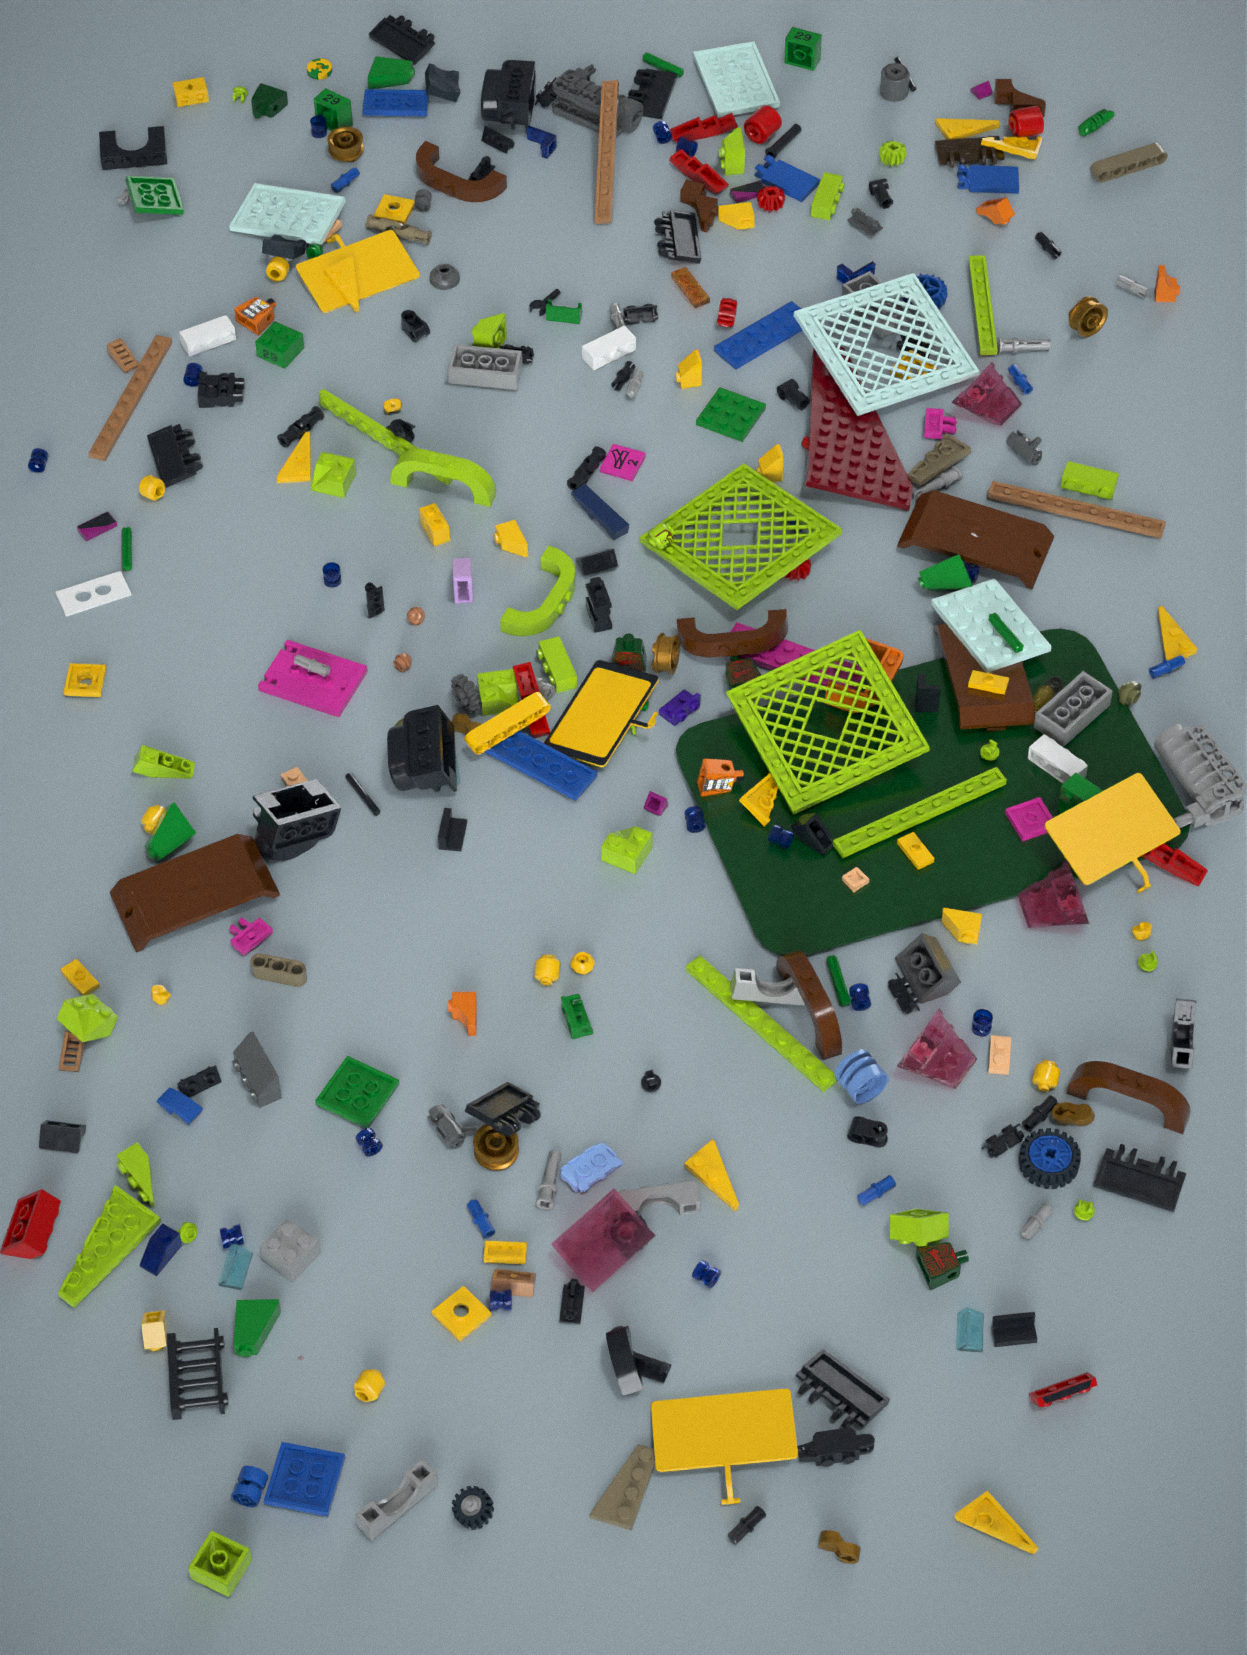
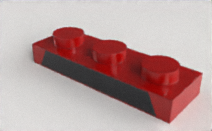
M1086 1372L1029 1393L1031 1402L1038 1407H1047L1056 1400L1069 1399L1073 1394L1088 1392L1092 1387L1098 1385L1096 1377Z

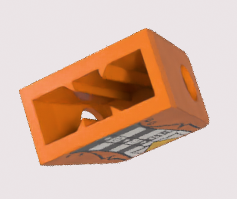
M254 297L234 308L235 319L238 323L259 336L274 321L273 308L276 307V302L272 298L263 301L258 297Z
M703 759L697 779L700 796L730 792L734 782L744 780L743 770H734L733 763L730 760Z

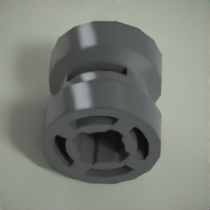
M420 189L416 192L415 210L421 213L429 211L432 199L431 192L426 189Z

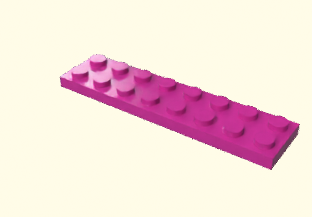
M736 622L730 632L755 630V628ZM784 639L779 645L770 650L756 654L740 655L741 659L750 658L754 664L774 670L815 650ZM844 661L842 666L852 668L853 664ZM856 665L855 670L861 671L860 667ZM828 667L825 674L835 677L837 669ZM840 670L838 678L847 680L850 672ZM853 674L851 681L860 683L862 676ZM811 675L808 682L818 684L820 677ZM823 678L821 685L827 687V682H833V680ZM836 681L837 684H840V685H843V686L846 685L845 683H841V682H837V681ZM848 686L849 688L858 690V687L856 686Z

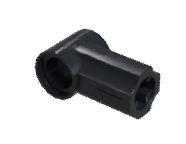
M887 179L869 181L871 196H875L880 207L883 209L889 208L893 204V198L889 192Z
M790 379L777 386L776 389L779 397L782 400L787 399L798 410L802 411L810 404V399L799 389V385L794 379Z

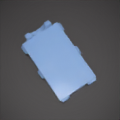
M601 1142L596 1146H591L582 1154L570 1160L568 1165L562 1166L560 1168V1178L565 1182L567 1181L575 1193L578 1192V1189L581 1192H585L589 1187L603 1180L608 1174L622 1166L623 1161L617 1158L616 1154L604 1142Z

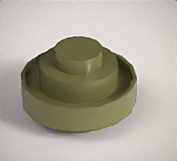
M1135 680L1122 684L1118 691L1120 693L1119 703L1124 706L1125 703L1128 706L1135 704L1141 696V684Z

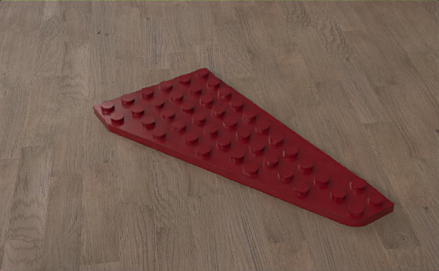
M813 348L809 460L805 486L909 511L913 485L876 410L857 416ZM840 354V355L842 356V358L844 359V361H845L846 356ZM849 357L847 362L853 364L851 358ZM849 367V369L853 373L854 368ZM856 379V380L858 381V383L860 384V386H861L862 381Z

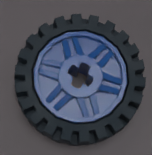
M1042 1128L1038 1129L1037 1133L1033 1131L1022 1142L1019 1152L1020 1171L1023 1172L1025 1179L1029 1177L1031 1184L1036 1182L1037 1187H1041V1184H1043L1044 1189H1049V1185H1052V1189H1057L1058 1185L1061 1188L1065 1187L1066 1183L1070 1184L1072 1179H1075L1080 1167L1081 1151L1080 1148L1078 1149V1144L1074 1142L1072 1136L1067 1138L1066 1132L1063 1131L1062 1134H1059V1129L1051 1132V1128H1046V1132H1044Z

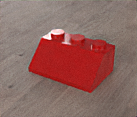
M43 1189L18 1199L0 1253L26 1259H33L43 1255L47 1250L49 1236L54 1229L55 1218L60 1211L61 1200Z

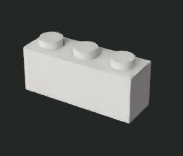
M227 315L179 332L181 344L189 357L236 340L235 327Z
M625 326L620 327L583 345L582 359L593 370H596L635 351L636 337Z
M1045 734L1029 747L1028 759L1061 783L1067 781L1075 772L1083 778L1086 777L1088 765Z

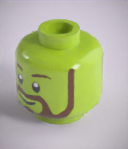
M660 522L649 530L650 538L648 541L653 548L657 546L659 549H664L674 541L675 532L668 523Z

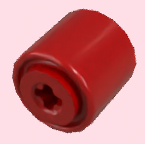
M763 105L744 122V131L751 141L763 144L780 129L782 120L774 108Z
M1037 105L1010 112L1008 125L1013 137H1030L1043 133L1044 120L1041 110Z

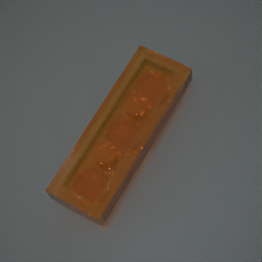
M686 267L671 272V278L694 308L710 303V297Z

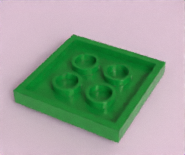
M126 175L125 182L135 213L183 215L184 207L174 178Z
M719 387L696 419V425L743 442L765 411L766 404Z
M347 1056L316 1098L315 1103L334 1114L368 1129L399 1086V1079Z

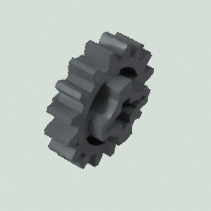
M464 674L453 677L451 680L452 695L455 697L457 704L463 707L464 711H467L468 714L479 710L481 707L479 705L480 700L478 699L480 695L471 680L468 681V677L464 676Z

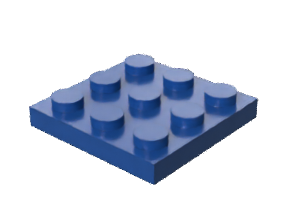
M281 1442L264 1498V1504L329 1517L346 1459L345 1454Z

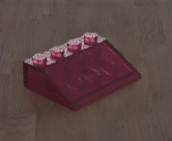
M614 1188L551 1245L586 1286L594 1292L656 1235Z

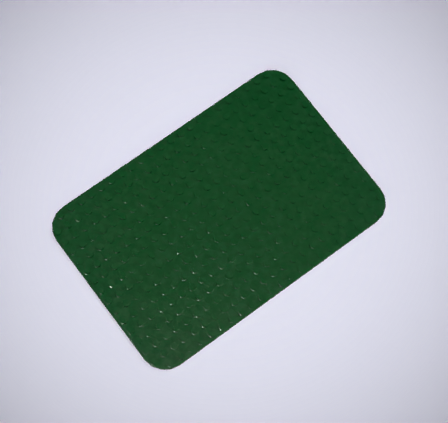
M1062 628L1040 631L1051 645V651L1022 661L1034 702V714L1083 671L1112 690L1110 706L1063 747L1088 765L1085 779L1104 791L1130 776L1140 773L1173 819L1185 814L1186 809L1128 705L1125 703L1124 706L1119 703V689L1095 646L1087 637L1076 631ZM944 658L899 669L892 681L893 686L928 743L930 751L794 815L778 788L776 798L773 801L774 806L769 816L770 822L765 827L739 801L743 795L770 772L737 713L702 722L688 728L679 737L676 746V756L679 767L755 937L765 949L775 955L782 956L800 950L806 956L942 918L943 908L967 911L1079 879L1049 833L1022 841L1005 814V809L1038 797L1041 798L1053 818L1062 814L1058 810V803L1063 783L1028 759L1029 747L1044 734L1035 729L1034 724L1005 726L1006 729L1000 731H987L986 728L960 729L958 708ZM917 674H925V685L940 686L938 712H916ZM865 679L863 683L864 685L869 684L867 679ZM819 691L817 697L825 699L826 691ZM799 697L791 698L787 701L797 704ZM802 697L800 705L809 707L812 699ZM815 700L804 731L839 740L849 712ZM773 703L770 709L780 711L782 704ZM876 704L869 707L868 711L877 713L880 705ZM786 705L783 713L792 715L795 707ZM798 708L796 716L805 718L808 711ZM882 708L881 714L887 715L884 708ZM758 710L760 716L763 719L765 712ZM769 713L766 720L776 723L778 715ZM852 713L851 718L860 721L863 713ZM866 714L864 722L873 724L876 717ZM781 716L779 724L788 726L791 719ZM879 718L877 726L886 728L888 720ZM794 720L792 728L801 730L803 722ZM849 722L847 730L856 732L859 725ZM891 722L889 729L896 730ZM766 725L770 733H772L774 727ZM862 726L860 733L869 736L872 728ZM777 728L775 735L784 738L787 730ZM875 729L872 737L882 739L884 731ZM790 731L787 739L797 741L799 733ZM887 733L885 740L895 743L897 735ZM845 734L843 741L852 744L855 736ZM802 735L800 742L810 744L812 737ZM858 737L855 745L865 747L867 739ZM815 738L813 746L822 748L825 740ZM775 740L780 749L782 741ZM990 740L997 742L999 749L998 758L992 761L985 760L980 755L981 748L989 744ZM870 741L868 748L878 751L880 743ZM828 742L826 749L835 752L838 744ZM785 743L783 750L793 752L795 745ZM883 744L882 750L891 746ZM841 745L838 753L848 755L850 747ZM798 746L796 754L805 756L808 748ZM853 749L851 756L861 759L863 751ZM811 750L809 757L818 760L820 752ZM866 752L865 758L874 754ZM824 753L821 761L831 763L833 755ZM783 754L786 762L789 763L791 756ZM794 757L792 765L801 768L803 760ZM836 757L834 764L844 767L846 759ZM703 759L730 760L733 763L734 770H743L744 780L734 782L732 790L728 793L701 797L697 785ZM849 760L848 766L857 762ZM807 761L804 769L814 771L816 763ZM819 765L817 772L827 775L829 767ZM995 767L1007 779L1006 785L845 858L841 857L834 846L825 855L819 854L802 843L791 828L802 815L816 813L835 840ZM832 768L830 775L840 770ZM792 770L797 779L799 771ZM802 773L800 780L809 783L812 775ZM815 776L813 783L823 778ZM1190 824L1181 827L1180 834L1165 844L1173 850L1180 848L1188 838ZM912 832L917 835L935 858L934 863L917 870L897 844V839ZM1142 856L1137 858L1138 861L1146 860ZM858 867L869 878V883L853 892L842 881V876Z

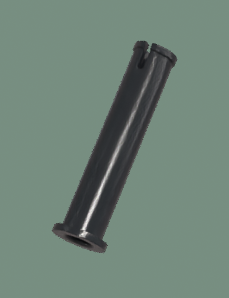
M794 124L770 148L768 147L765 150L766 156L770 155L775 159L777 154L802 131L800 125Z

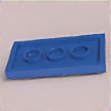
M365 89L363 115L427 116L429 95L426 94V90Z

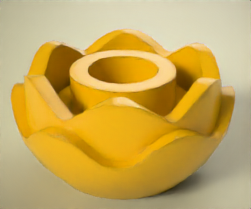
M587 952L576 953L570 961V967L573 968L574 972L583 975L591 972L595 964L593 956Z

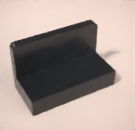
M606 549L576 558V561L580 562L583 576L618 567L614 549Z
M917 674L916 712H938L941 688L936 685H925V674Z
M444 808L438 834L439 850L461 852L467 819L452 818V808Z
M46 1120L40 1126L39 1148L78 1153L80 1151L81 1136L86 1132V1125Z
M1035 1312L993 1316L991 1332L994 1347L1037 1343L1034 1325Z

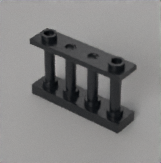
M214 1328V1339L181 1342V1340L177 1341L175 1333L167 1334L170 1405L173 1420L182 1419L181 1411H185V1408L219 1404L220 1413L225 1414V1406L229 1405L228 1393H224L221 1357V1349L225 1348L224 1335L220 1336L218 1328ZM215 1347V1358L182 1361V1359L179 1360L178 1354L182 1353V1351ZM216 1366V1377L183 1380L179 1376V1373L183 1372V1370ZM218 1386V1396L185 1400L184 1397L181 1398L180 1392L184 1391V1389Z

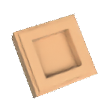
M855 867L842 876V881L853 892H856L869 883V878L858 867Z

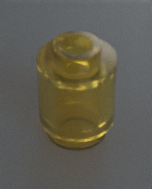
M1042 685L1033 694L1034 712H1038L1055 696L1051 687Z

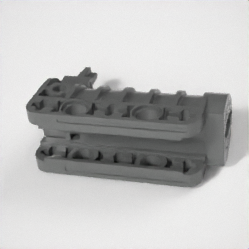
M591 64L585 69L578 67L575 71L571 69L566 70L553 82V92L560 97L552 104V112L599 133L600 125L598 124H600L602 86L590 81V76L596 72V68ZM618 94L616 137L624 131L627 133L634 132L641 122L644 111L642 103L629 99L622 94Z

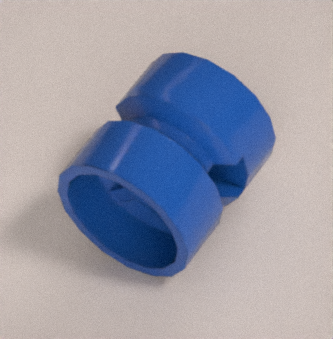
M243 1466L238 1476V1483L235 1484L231 1498L243 1506L257 1507L262 1496L261 1490L265 1488L268 1480L267 1473L254 1466Z

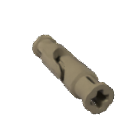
M371 214L368 215L365 224L367 229H376L381 233L393 230L397 237L414 242H424L425 245H429L432 238L430 230L423 231L415 226L402 224L386 218L379 219Z

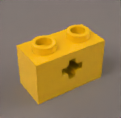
M204 77L172 82L177 107L209 102Z
M436 503L419 508L420 524L433 546L449 542V525Z

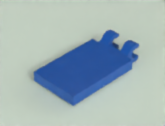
M770 155L764 158L767 161L764 165L758 164L755 167V170L758 171L754 176L761 178L763 184L769 187L778 186V189H783L784 194L800 202H803L820 184L819 178L780 159L776 162Z
M958 165L957 177L959 182H963L958 183V189H969V192L1019 194L1018 167L969 165V168H967L965 165Z

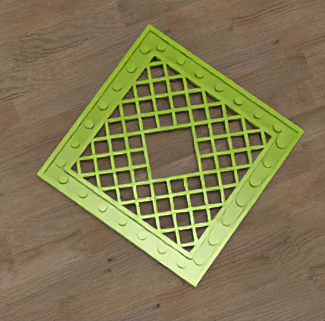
M743 463L661 521L664 524L668 523L675 532V535L682 534V539H674L664 549H659L657 546L653 548L648 541L650 538L648 530L639 537V540L644 546L735 610H738L842 534V528ZM747 488V492L738 493V489ZM750 496H760L759 500L750 501ZM734 497V501L725 502V498ZM737 497H747V501H737ZM772 504V509H762V505ZM747 505L746 510H737V506ZM750 505H759V509L749 510ZM721 506V511H712L713 507ZM724 506H734V510L724 511ZM784 512V517H774V513ZM759 513V518H749V514ZM762 513H771V517L762 518ZM746 514V518L736 519V515ZM721 515V520H711V516ZM724 515H733V519H724ZM708 516V520H699V517ZM784 521V526H774V522ZM787 521H796V525L786 526ZM758 522L757 545L722 546L723 524ZM761 522H771V526L761 527ZM708 524V529H698V525ZM711 524H720V528L711 529ZM687 525H695L694 530H685ZM799 529H809V534H799ZM774 530H783V535H773ZM786 530H796V534H786ZM761 531H771L770 535H761ZM707 533V538H697L698 534ZM710 533H720V537L710 538ZM685 534H695L694 538L685 539ZM796 538V543H786V539ZM773 539H783V544H773ZM760 540H770V544H760ZM707 542V546L697 547V543ZM710 542H719V546L709 547ZM684 543H694V547L684 548ZM770 548V553H760V549ZM773 548H783L782 553H773ZM747 549H757V554H747ZM722 550H732L731 555H722ZM735 550H744V554L734 555ZM706 551V556H696V552ZM709 551H719V555L709 556ZM769 557V562H759L760 558ZM747 558H757L756 563H747ZM721 559H731V564H721ZM734 559H744V563L734 564ZM709 560H718V564L708 565ZM746 567H756V572H746ZM721 568H731L730 573H721ZM734 568H743V572L733 573ZM724 577H730V582ZM733 577H743V581L733 582Z
M861 630L726 692V696L793 815L930 751L928 743ZM844 659L854 661L852 668L842 666ZM856 664H858L861 671L855 670ZM828 667L837 669L835 677L825 674ZM840 670L850 672L847 680L838 678ZM853 674L862 676L860 683L851 681ZM811 675L820 677L818 684L808 682ZM823 678L833 680L830 688L821 685ZM865 678L867 679L870 686L863 684ZM836 681L846 684L843 691L834 689ZM794 682L803 685L801 692L792 690ZM849 685L858 687L856 695L847 692ZM807 686L816 688L814 696L804 693ZM862 688L871 690L869 698L859 696ZM819 689L829 692L826 699L817 697ZM777 690L786 692L784 700L775 698ZM832 693L841 695L839 702L830 700ZM874 693L879 701L872 699ZM790 694L799 696L797 704L787 701ZM845 696L854 698L852 706L842 704ZM802 697L812 699L809 707L800 705ZM760 698L770 700L767 708L758 706ZM815 700L850 710L839 740L804 731ZM857 700L867 702L865 709L855 707ZM773 702L782 704L780 711L770 709ZM870 703L880 705L877 713L868 711ZM786 705L795 707L792 715L783 713ZM798 708L808 711L805 718L796 716ZM882 708H884L887 715L881 714ZM758 710L765 712L763 719L760 716ZM853 711L863 713L860 721L851 718ZM769 713L778 715L776 723L766 720ZM866 714L876 717L873 724L864 722ZM781 716L791 719L788 726L779 724ZM879 718L888 720L886 728L877 726ZM794 720L803 722L801 730L792 728ZM849 722L859 725L856 732L847 730ZM891 722L896 730L889 729ZM766 725L774 727L772 733H770ZM862 726L872 728L869 736L860 733ZM777 728L787 730L784 738L775 735ZM875 729L884 731L882 739L872 737ZM790 731L799 733L797 741L787 739ZM887 733L897 735L895 743L885 740ZM845 734L855 736L852 744L843 741ZM802 735L812 737L810 744L800 742ZM858 737L867 739L865 747L855 745ZM815 738L825 740L822 748L813 746ZM775 740L782 741L780 749ZM870 741L880 743L878 751L868 748ZM828 742L838 744L835 752L826 749ZM785 743L795 745L793 752L783 750ZM883 744L891 746L882 750ZM841 745L850 747L848 755L838 753ZM798 746L808 748L805 756L796 754ZM853 749L863 751L861 759L851 756ZM811 750L820 752L818 760L809 757ZM866 752L874 754L865 758ZM824 753L833 755L831 763L821 761ZM783 754L791 756L789 763L786 762ZM794 757L803 760L801 768L792 765ZM836 757L846 759L844 767L834 764ZM849 760L857 762L848 766ZM807 761L816 763L814 771L804 769ZM819 765L829 767L827 775L817 772ZM832 768L840 770L830 775ZM792 770L799 771L797 779ZM802 773L812 775L809 783L800 780ZM815 776L823 778L813 783Z

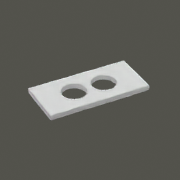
M121 571L55 592L65 616L131 596ZM103 585L111 588V591L106 595H98L95 592L98 587ZM81 592L91 594V598L87 601L80 602L76 600V596Z

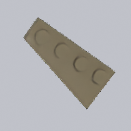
M945 433L942 441H938L935 444V448L925 455V459L919 461L908 473L910 481L921 487L969 455L971 447Z
M637 1445L591 1511V1519L632 1531L655 1467L653 1448Z

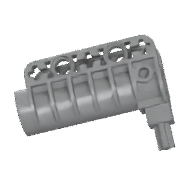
M1176 724L1164 730L1157 737L1154 748L1194 801L1193 804L1186 807L1185 814L1173 819L1179 828L1190 823L1194 828L1203 824L1212 826L1242 813L1244 802L1241 796L1246 792V783L1203 726L1193 725L1184 729L1181 724ZM1194 732L1201 733L1200 737L1197 734L1194 735ZM1204 745H1209L1212 749L1207 751ZM1214 757L1217 760H1221L1220 764L1217 761H1214ZM1224 772H1230L1232 776L1227 778ZM1234 784H1235L1237 787H1241V790H1238L1237 788H1234ZM1232 802L1234 803V805H1239L1238 808H1236L1235 806L1232 807Z

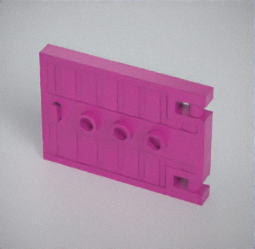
M286 640L284 643L285 650L281 649L266 671L264 675L265 682H259V691L340 717L367 674V666ZM299 654L311 660L315 658L318 662L330 666L329 675L324 677L314 672H308V669L294 664L295 656Z

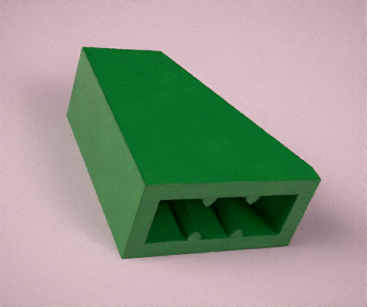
M375 56L368 74L369 89L410 84L411 78L415 76V68H413L412 61Z
M959 554L919 572L921 576L918 578L919 583L927 591H958L973 586Z
M175 802L165 807L144 846L147 849L146 853L149 858L154 859L155 862L164 858L196 834Z
M279 1299L236 1300L234 1331L236 1356L249 1357L251 1355H258L281 1314Z

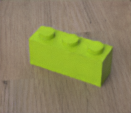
M824 172L811 204V217L830 221L832 214L835 215L836 204H839L841 199L840 193H843L845 189L843 176Z
M1067 461L1062 475L1061 488L1113 500L1118 485L1119 473Z
M560 636L539 641V649L536 650L539 660H542L543 671L545 674L548 673V681L555 686L556 693L577 688V674Z

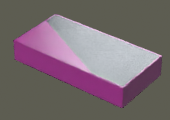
M759 180L731 188L730 194L736 203L757 198L760 189H764V185Z
M107 511L78 525L77 530L88 541L117 527V522Z

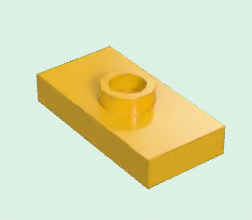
M973 670L968 687L1005 695L1009 677Z
M914 832L897 839L898 846L917 870L934 863L935 858Z
M77 958L60 969L64 977L82 996L88 995L100 987L99 982Z
M485 1241L484 1263L526 1264L527 1242Z

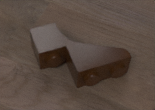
M995 79V104H1011L1012 111L1037 105L1041 110L1042 116H1045L1046 102L1044 100L1018 91L1014 88L1012 79Z
M685 180L681 188L680 202L688 204L696 210L701 231L707 233L710 226L712 227L714 224L715 216H718V199L706 196L705 184Z

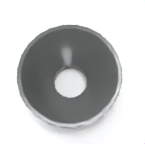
M440 264L430 272V283L437 289H452L460 281L459 271L449 264ZM445 269L449 270V271L446 272V273L440 272V270H445Z

